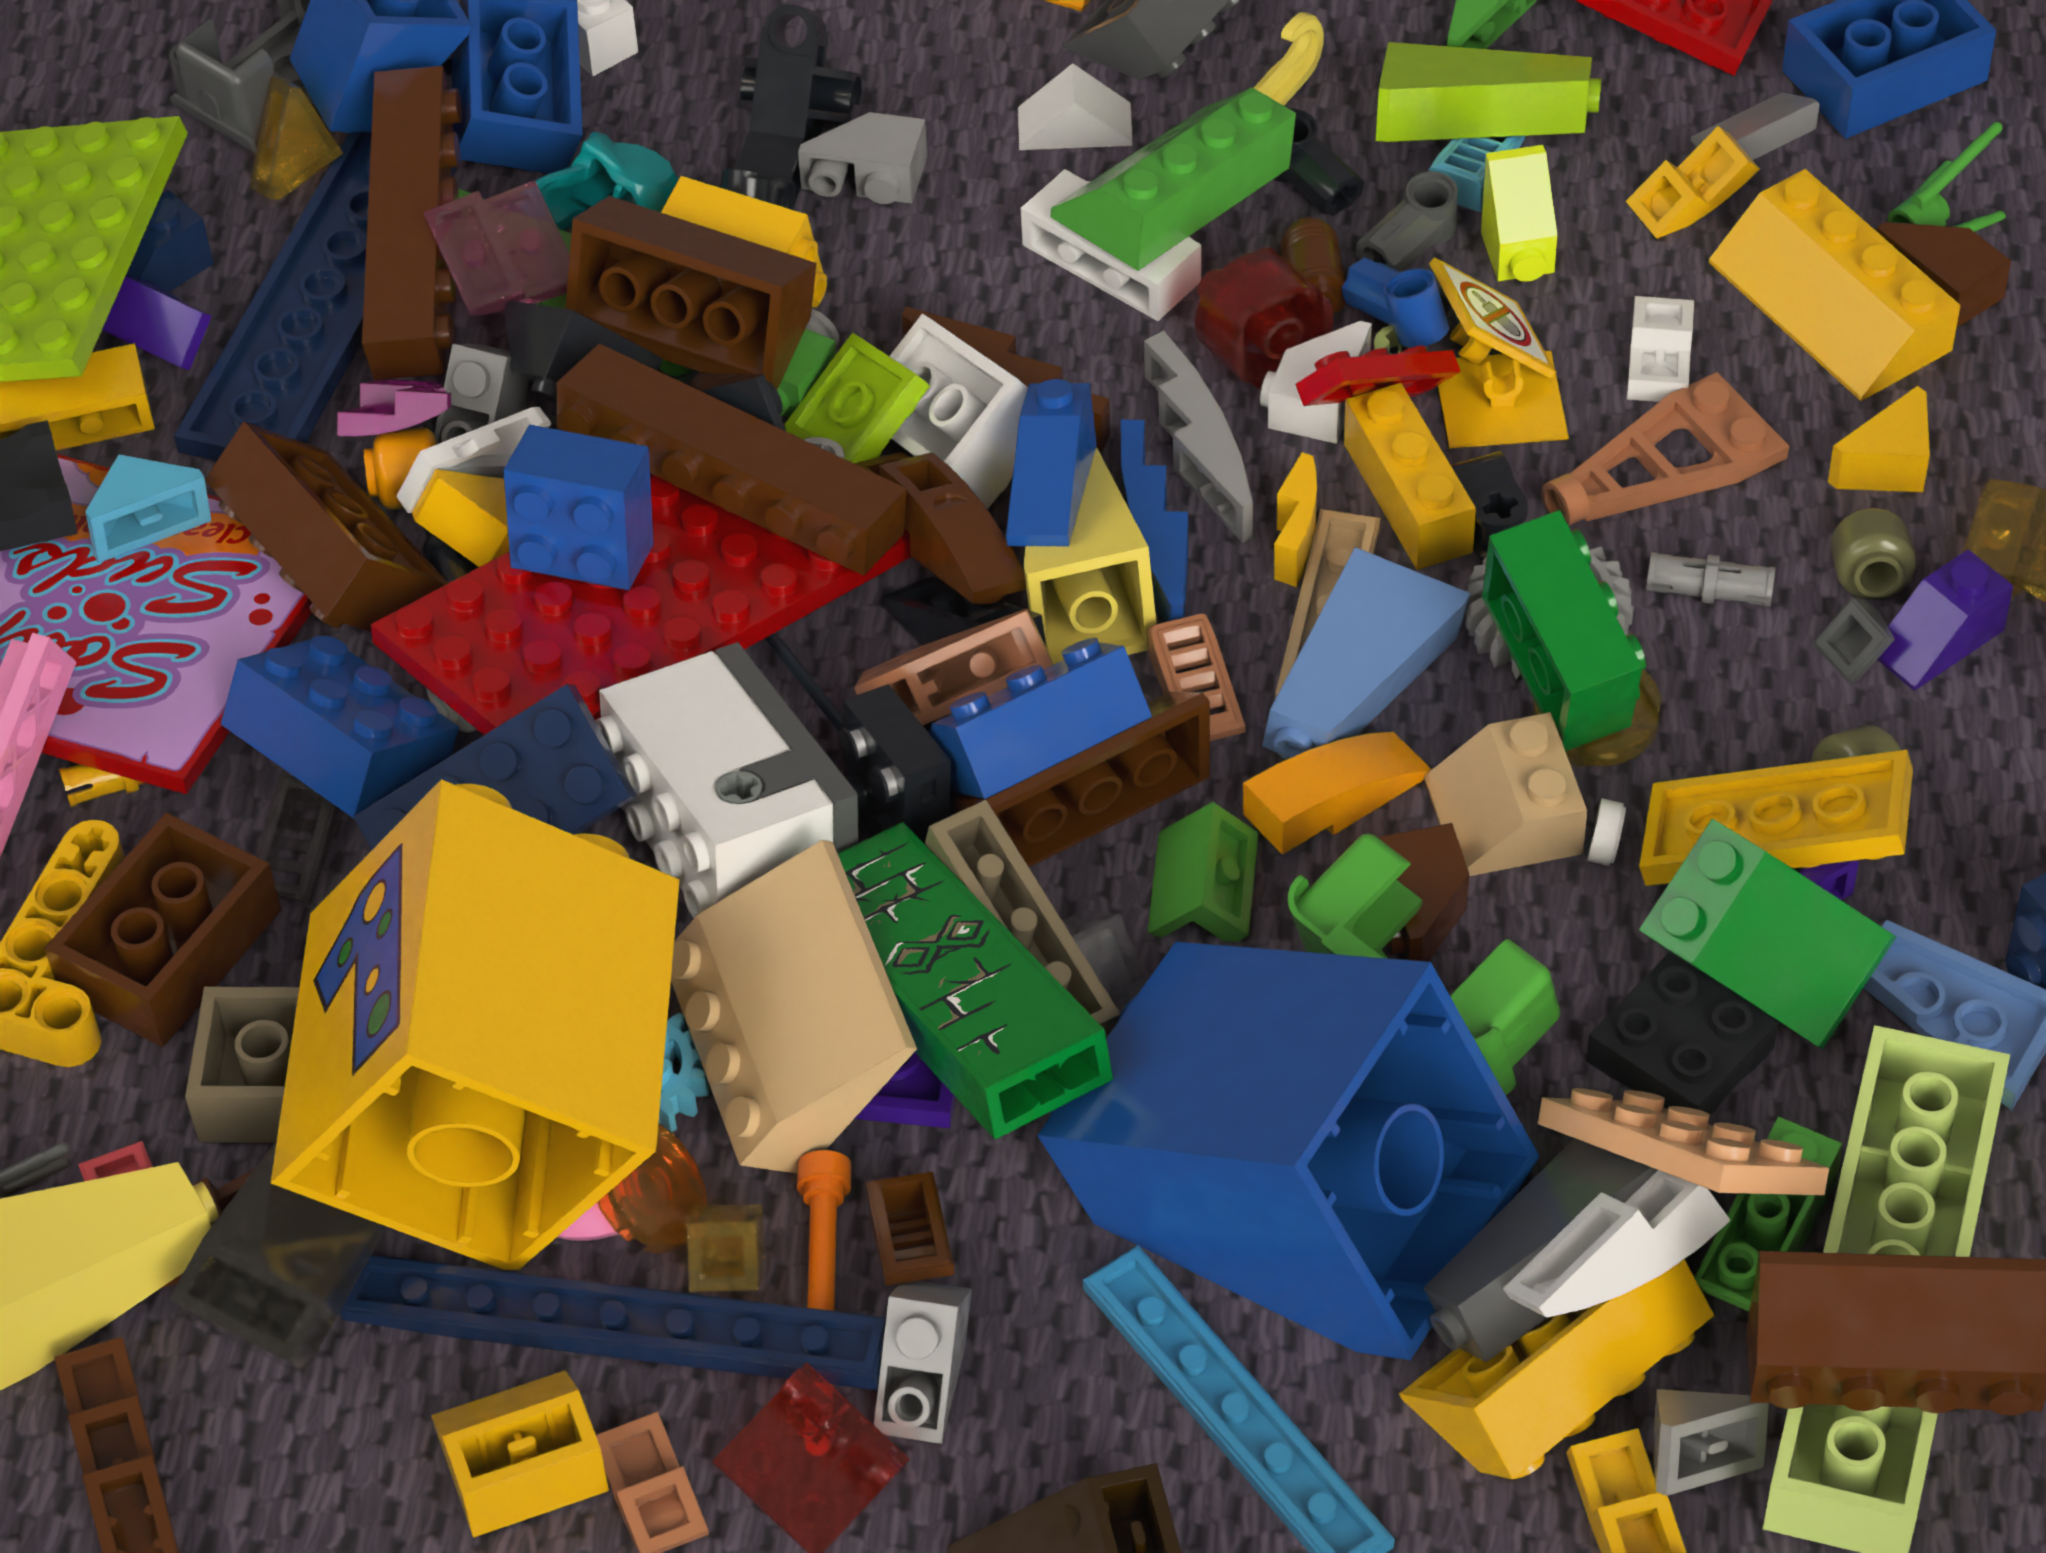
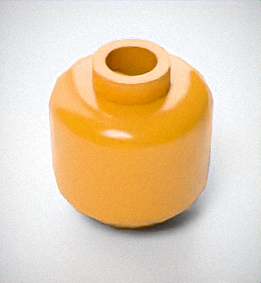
M422 427L378 434L374 439L373 448L364 449L369 497L379 496L380 502L387 509H404L396 496L419 452L437 445L436 437L430 429Z

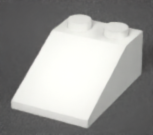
M922 313L889 357L917 374L930 387L918 402L914 412L906 418L891 440L913 457L933 452L967 483L988 510L999 494L1006 489L1013 477L1019 417L1028 387Z

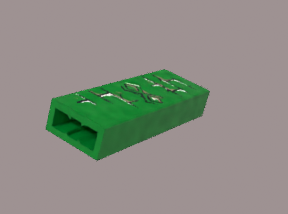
M903 822L837 853L917 1047L915 1053L994 1140L1113 1080L1104 1028Z

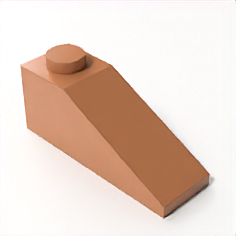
M1027 608L925 644L870 668L862 673L854 689L857 695L889 684L922 726L951 714L949 706L965 696L977 692H986L988 697L1007 688L1008 685L1005 679L1011 674L1033 665H1042L1044 670L1054 665Z

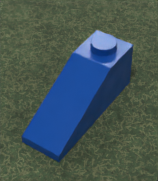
M1052 379L1042 383H1029L1019 417L1006 531L1007 546H1069L1097 447L1090 383H1069L1062 379Z

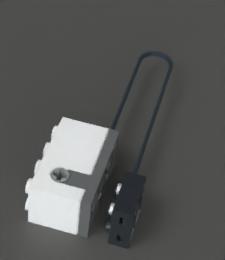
M775 632L765 638L766 642L838 731V742L844 756V776L738 642L716 649L715 654L711 651L599 690L601 718L595 721L637 795V798L621 807L626 813L630 830L636 840L639 842L645 840L655 854V859L661 872L680 879L679 887L683 891L686 905L693 918L821 840L833 842L837 853L858 844V814L869 826L872 837L903 822L924 844L929 826L950 817L951 760L889 684L843 700L842 715L779 635Z

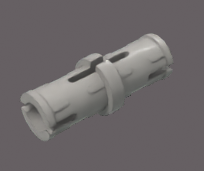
M1651 551L1646 591L1701 597V603L1714 605V599L1770 607L1776 567L1750 566L1720 561V555L1708 554L1707 559L1679 557Z

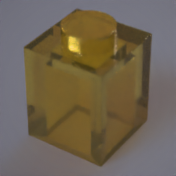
M762 1204L693 1207L687 1221L689 1292L759 1290L764 1275Z

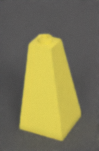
M1097 447L1069 546H1025L1024 574L1028 606L1030 611L1042 615L1046 647L1054 664L1064 660L1061 652L1065 648L1089 638H1097L1099 643L1122 645L1125 647L1127 655L1148 651V629L1157 624L1149 547Z
M179 1162L0 1199V1390L36 1373L54 1361V1357L66 1353L216 1251L210 1223L218 1220L219 1214L213 1198L203 1182L192 1186Z

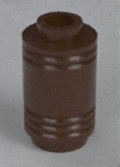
M1307 217L1293 222L1287 228L1280 242L1291 306L1297 314L1301 316L1309 315L1313 318H1324L1337 313L1346 304L1341 289L1346 281L1337 233L1330 225L1319 218Z

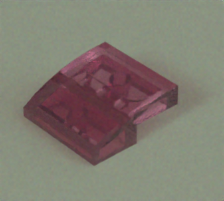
M535 180L485 200L482 199L479 191H476L424 212L426 222L470 316L503 312L508 300L536 304L567 293L570 254Z

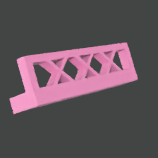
M32 633L29 643L11 638L0 666V858L76 665V661L50 637Z

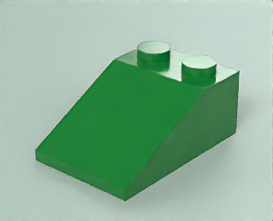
M1713 818L1639 929L1640 932L1668 952L1673 953L1820 1049L1824 1048L1896 939L1895 935Z

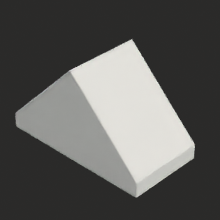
M1073 63L1018 107L1019 150L1133 146L1130 102Z

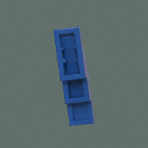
M1120 419L1122 497L1149 547L1155 612L1161 623L1185 618L1189 549L1188 512L1166 511V465H1145V420Z

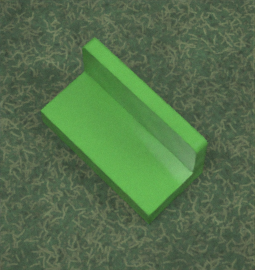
M1214 802L1163 829L1158 835L1148 932L1154 936L1164 937L1194 921L1222 941L1238 942L1249 936L1258 832Z

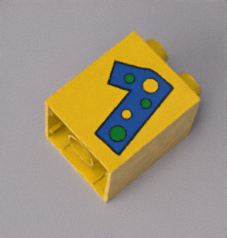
M441 779L310 913L271 1184L502 1270H520L656 1152L680 879L630 859L625 848L610 838L596 834L573 835L513 810L507 798L492 788L477 784L454 785Z

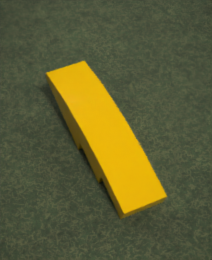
M1638 1428L1570 1446L1566 1454L1601 1553H1686L1669 1498L1656 1492L1655 1478Z

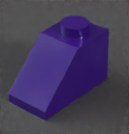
M1966 550L1920 582L1888 627L1895 640L1877 660L1913 691L1917 690L2004 631L2013 585L1972 551Z

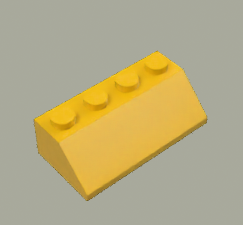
M1806 169L1760 192L1709 258V263L1860 401L1953 350L1960 304Z
M1684 1259L1662 1275L1624 1295L1583 1310L1548 1317L1487 1362L1461 1348L1453 1350L1401 1391L1399 1395L1411 1409L1479 1472L1512 1480L1521 1478L1538 1469L1545 1460L1544 1454L1563 1438L1574 1436L1587 1429L1595 1420L1596 1416L1594 1413L1615 1396L1629 1393L1641 1385L1646 1377L1645 1372L1664 1356L1675 1354L1689 1346L1695 1338L1694 1332L1715 1315Z

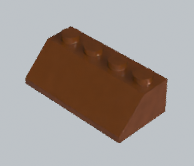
M608 196L572 220L566 309L578 312L663 358V360L702 373L764 374L766 380L771 382L777 390L811 318L817 263Z
M243 421L205 478L208 485L222 499L219 503L221 510L246 526L251 532L249 536L251 544L262 553L276 560L282 567L279 571L281 578L290 586L304 592L313 602L310 606L311 612L321 621L334 628H341L343 624L371 631L372 623L448 584L444 577L326 450Z
M1167 692L1147 702L1152 715L1151 718L986 799L964 794L951 798V816L987 800L1027 866L1031 867L1210 778V701L1204 693Z
M1759 1251L1747 1323L1750 1403H1772L1777 1407L1785 1409L1800 1408L1807 1404L1845 1405L1847 1408L1857 1411H1869L1879 1407L1919 1408L1929 1413H1944L1953 1409L1992 1410L1997 1414L2008 1416L2023 1414L2027 1411L2042 1412L2046 1399V1259Z

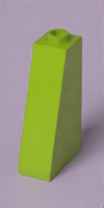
M1388 42L1379 84L1375 141L1397 142L1585 133L1587 112H1599L1602 79L1590 78L1592 57Z

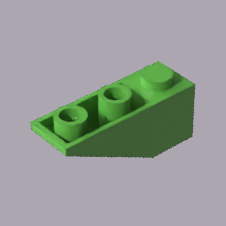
M1779 1116L1767 1139L1801 1146L1803 1148L1801 1158L1829 1167L1825 1195L1737 1194L1727 1214L1731 1221L1716 1234L1694 1278L1701 1291L1746 1311H1750L1759 1251L1800 1252L1838 1180L1842 1143Z

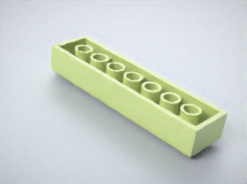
M1874 1025L1823 1253L1970 1257L2011 1054ZM1814 1404L1788 1409L1771 1481L1763 1530L1860 1553H1909L1938 1413H1929L1919 1408L1879 1407L1869 1411H1857L1849 1409L1845 1405Z

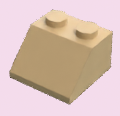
M1551 712L1488 724L1424 776V782L1439 825L1453 824L1469 876L1583 854L1587 808Z

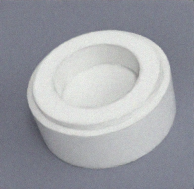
M1601 798L1587 858L1588 862L1606 866L1614 863L1626 807L1623 806L1624 803Z

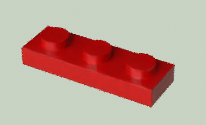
M1424 345L1406 349L1398 354H1389L1387 348H1380L1369 351L1359 357H1350L1348 351H1339L1315 362L1316 371L1295 385L1303 406L1345 403V399L1398 383H1402L1409 397H1414L1430 391L1460 373L1461 370L1453 350L1428 352Z

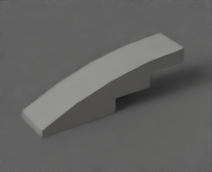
M1162 331L1144 340L1145 378L1158 391L1159 423L1173 437V470L1232 533L1244 543L1253 538V500L1241 453L1221 408L1200 374L1166 332Z

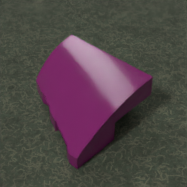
M378 379L360 383V407L337 412V436L378 435L420 424L451 408V392H446L445 387L441 386L439 382Z

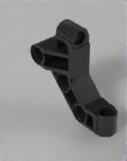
M793 4L782 5L774 9L767 17L765 26L762 27L758 58L743 57L742 66L745 67L741 79L740 100H738L737 108L751 110L749 131L735 168H725L724 171L722 170L720 188L793 210L801 189L798 160L800 144L819 136L825 120L841 123L851 121L850 114L853 106L860 105L862 95L861 75L850 71L825 68L829 37H827L826 25L822 17L815 11ZM800 16L807 26V34L805 40L800 45L792 48L785 39L784 30L786 24L791 19Z

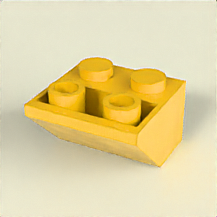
M566 1370L431 1415L473 1538L609 1491L600 1445L579 1389Z

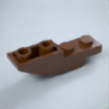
M898 452L854 463L907 488L904 529L910 533V556L971 603H995L1004 595L1026 590L1024 571L1011 546H1007V540L991 514L967 483L933 452L914 457Z

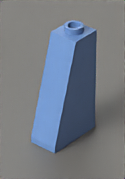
M1355 547L1270 709L1262 747L1277 752L1287 760L1307 750L1340 739L1357 736L1457 639L1462 628L1471 593Z

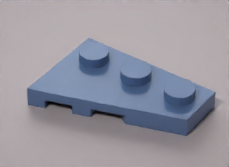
M1886 920L1882 927L1895 935L1896 939L1863 988L1919 1035L2011 1054L2001 1103L2012 1111L2046 1053V989Z

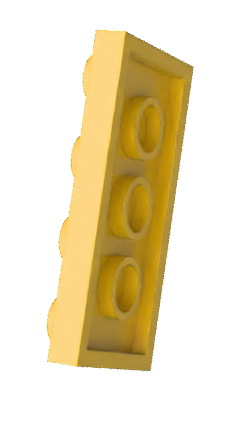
M1908 750L1653 783L1639 864L1645 886L1668 884L1671 882L1712 818L1791 868H1812L1823 864L1863 859L1877 860L1888 856L1904 855L1913 767Z

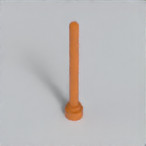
M831 1150L812 1151L799 1158L797 1162V1191L803 1196L804 1203L810 1207L807 1308L835 1311L837 1207L843 1204L844 1196H847L851 1191L852 1164L847 1156ZM805 1381L803 1443L808 1454L820 1457L827 1454L832 1445L833 1385Z

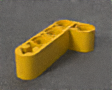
M88 820L80 822L69 829L0 942V1050L63 1067L82 1065L92 1059L99 1051L102 1042L101 1034L89 997L82 989L76 986L55 981L44 948L125 858L117 830L113 825L105 821Z

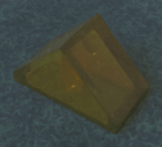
M272 76L250 188L268 199L280 200L342 155L343 152L302 89L283 78Z

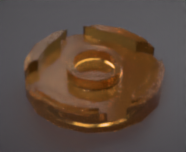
M658 1125L656 1152L597 1202L600 1211L615 1232L628 1242L636 1238L642 1244L648 1245L642 1250L653 1254L672 1252L689 1243L702 1230L708 1211L706 1187L697 1163L684 1144L661 1125Z

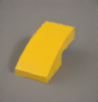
M1717 126L1678 167L1665 160L1625 202L1655 238H1660L1694 224L1713 211L1740 189L1760 168L1730 133Z
M1303 452L1277 493V530L1281 531L1274 543V580L1297 587L1305 572L1316 529V467L1314 457Z

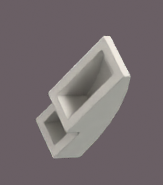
M1658 1170L1625 1203L1601 1192L1503 1290L1510 1299L1546 1318L1583 1310L1624 1295L1662 1275L1697 1251L1731 1220L1708 1188Z

